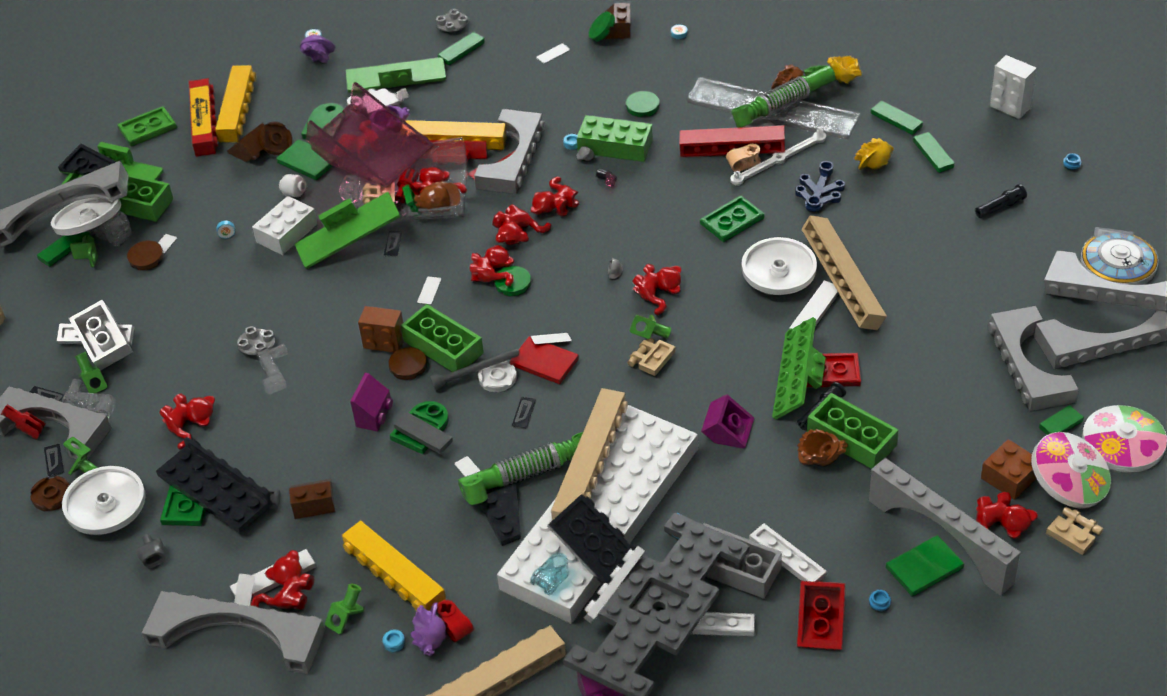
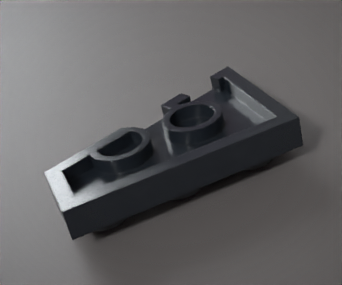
M80 144L58 166L60 172L86 175L116 163V161Z
M516 483L488 493V499L479 503L501 546L521 539Z

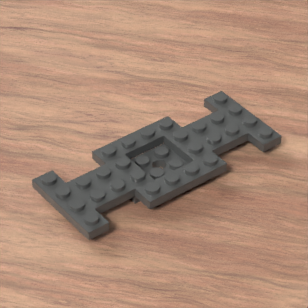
M674 512L664 525V532L679 538L677 543L662 563L646 555L640 557L598 613V619L615 627L595 653L575 644L564 658V666L626 696H648L654 688V682L637 674L653 650L657 651L661 648L677 655L719 595V588L705 583L703 580L720 557L740 565L749 552L750 545ZM662 607L665 610L657 612L654 608Z

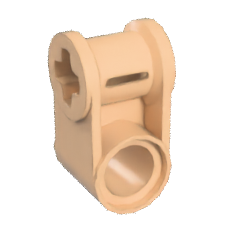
M749 144L730 150L726 155V160L734 172H741L761 163L759 157L760 147L756 144Z

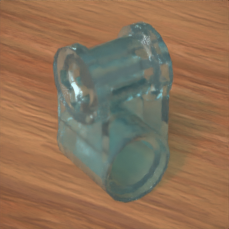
M563 553L552 554L540 568L534 571L530 583L542 588L545 594L551 595L569 576L567 556Z

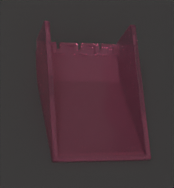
M354 82L352 85L350 100L352 104H349L342 113L334 117L330 121L331 123L326 124L322 129L311 120L307 125L306 141L311 145V149L330 165L386 188L433 146L430 140L357 82Z

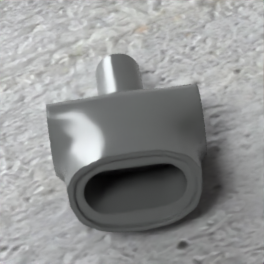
M149 534L144 535V545L135 550L143 565L151 568L163 562L165 547L160 538L152 541Z

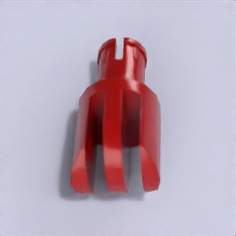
M404 166L397 182L399 189L395 195V200L398 201L400 197L399 203L405 202L402 187L409 185L411 188V184L417 181L420 174L417 172L414 175L415 170L410 169L407 173L408 166Z
M9 404L1 412V415L15 423L17 429L34 439H38L46 425L45 422L29 412L21 413Z

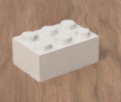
M1007 55L1001 59L994 69L990 107L1020 119L1031 108L1036 68Z
M287 196L253 225L252 228L257 243L284 255L318 223L314 208Z
M103 300L69 318L92 362L100 371L133 352L110 309Z

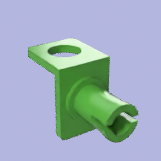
M85 235L82 238V242L70 244L74 259L89 258L91 267L95 266L98 255L92 236L88 235L86 239Z
M651 314L649 318L635 315L629 331L632 334L650 339L652 333L668 339L671 327L656 323L654 316ZM643 321L646 323L644 331L636 329L638 322Z
M83 352L75 356L82 371L78 376L82 378L89 394L93 395L106 389L108 386L100 369L92 366L87 353ZM94 377L99 378L101 382L100 386L96 389L92 388L89 384L90 380Z
M71 437L64 442L63 445L79 456L68 472L69 475H72L79 469L86 473L98 468L87 460V456L91 451L90 448L75 437ZM71 443L78 445L80 449L74 448Z
M349 584L344 600L331 604L325 626L338 634H342L348 616L364 612V608L356 603L362 589L360 586ZM334 614L340 617L341 622L339 626H335L332 621Z

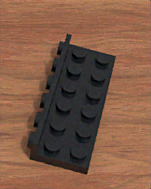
M188 437L183 439L185 447L156 470L158 477L239 534L272 506L271 494L267 488L260 487L252 478L245 477L239 469L232 468L224 459H219L211 450L204 449L198 441L191 440Z
M581 494L555 517L547 527L602 585L604 583L609 585L613 579L610 577L617 566L621 568L625 563L623 558L630 549L634 551L637 547L632 543L629 544L624 539L623 532L617 527L614 528L609 523L610 520L607 515L599 512L594 507V502L589 497Z

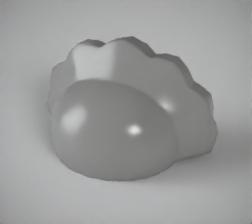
M581 147L577 153V159L580 161H590L594 157V152L588 147Z
M612 258L608 266L609 279H616L621 276L623 269L622 264L617 259Z

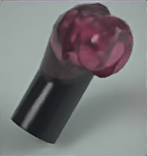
M598 169L596 172V177L606 179L605 184L608 186H614L617 181V177L610 171Z

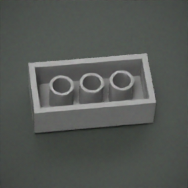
M703 523L707 527L750 545V550L740 565L720 557L706 577L764 599L782 567V552Z

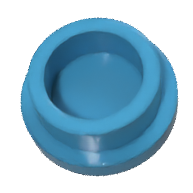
M1074 153L1066 155L1063 165L1072 170L1081 166L1080 156Z
M876 590L870 595L869 604L877 611H884L890 607L891 598L886 591Z

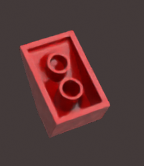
M801 581L797 647L842 650L846 596L845 583Z

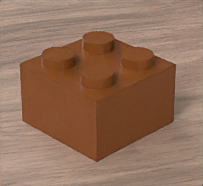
M365 306L358 321L363 348L387 352L400 350L404 343L400 326L403 324L401 311Z
M1008 439L983 462L981 479L1001 492L1010 493L1011 498L1015 500L1037 479L1032 468V454Z

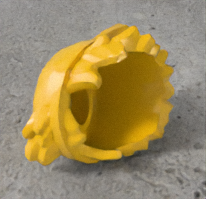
M851 56L828 58L827 63L830 64L835 72V80L849 83V81L854 80L857 76L862 75L857 58L855 59Z
M872 138L871 142L863 143L861 149L858 150L854 157L855 160L861 161L858 169L862 170L867 166L872 169H879L887 165L894 148L880 138Z

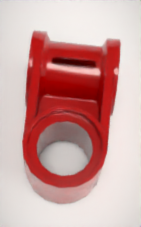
M443 600L437 605V613L444 621L445 631L453 642L459 641L474 631L469 618L460 611L454 602Z

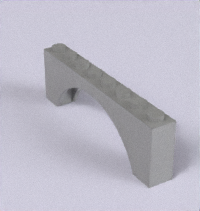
M121 161L1 209L0 247L14 242L32 223L61 206L87 198H103L112 202L127 196L128 173Z
M1057 250L1044 279L1045 294L1167 311V281L1146 285H1129L1108 281L1089 272L1079 262L1076 253Z
M1156 310L1153 316L1143 324L1115 333L1081 331L1052 319L1036 323L1034 338L1054 369L1167 341V311Z
M884 458L871 469L869 502L883 512L897 507L911 509L938 523L966 550L975 563L983 583L1000 596L1015 584L1020 551L887 458Z
M161 591L144 626L142 636L146 645L167 649L181 637L202 628L217 625L248 627L266 635L279 647L284 656L288 671L308 674L324 636L325 629L322 619L315 616L308 617L296 613L279 612L275 609L267 610L256 606L238 605L234 602L227 603L216 599H204L194 595L186 596L176 592Z

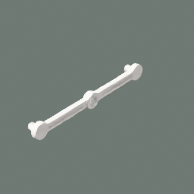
M819 128L812 137L785 150V152L774 153L770 159L742 173L739 171L734 172L731 176V184L739 186L743 184L744 180L775 164H783L788 157L816 143L824 142L826 134L823 132V129Z

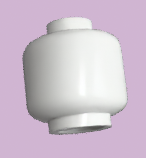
M288 174L280 180L279 189L286 197H300L306 190V182L300 175Z

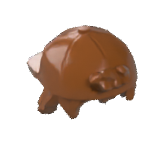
M791 64L785 65V69L777 74L771 89L779 87L799 76H804V71Z
M436 182L425 187L420 195H415L414 201L417 203V207L423 208L427 212H440L443 214L444 211H450L451 208L456 207L460 203V192L453 183Z
M810 429L802 435L803 438L799 439L800 443L797 445L799 447L797 450L798 458L803 465L816 464L826 466L832 464L840 454L846 452L848 444L845 440L839 441L832 433Z

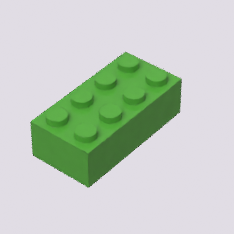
M585 115L577 135V150L579 151L581 147H588L597 156L645 162L653 140L652 124Z
M428 304L400 325L404 342L413 348L419 349L426 356L452 372L468 367L484 354L482 337Z
M830 393L808 416L807 432L810 429L814 431L815 429L823 430L824 432L834 434L839 441L845 440L848 447L844 454L871 469L886 458L897 446L899 431L897 428L833 393Z

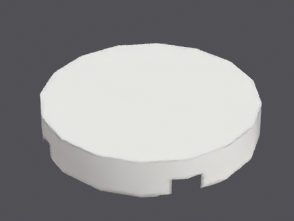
M508 361L487 367L478 372L480 385L490 392H501L511 388L517 378L515 367L509 364Z

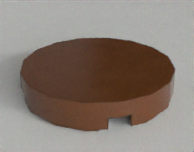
M269 122L259 132L260 145L271 155H281L292 145L293 139L290 130H287L285 125L280 122Z
M151 240L136 243L127 253L130 266L138 270L154 268L164 258L161 245Z
M412 347L397 350L389 359V370L398 379H414L416 375L424 373L427 368V360L424 353Z
M60 476L41 479L31 489L30 498L32 504L41 511H53L61 508L63 496L70 486L69 482Z

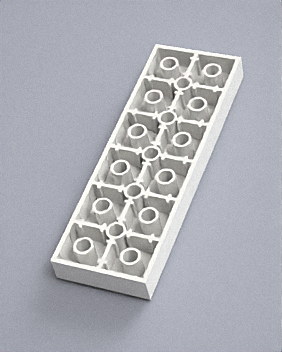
M629 405L626 413L622 414L621 426L616 429V438L614 443L610 444L609 456L603 461V471L597 476L598 482L596 488L591 491V500L599 512L607 515L610 520L609 523L614 528L617 527L623 532L624 539L629 544L697 452L698 434ZM554 500L498 572L499 590L572 624L601 583L547 527L552 521L551 509L555 502Z

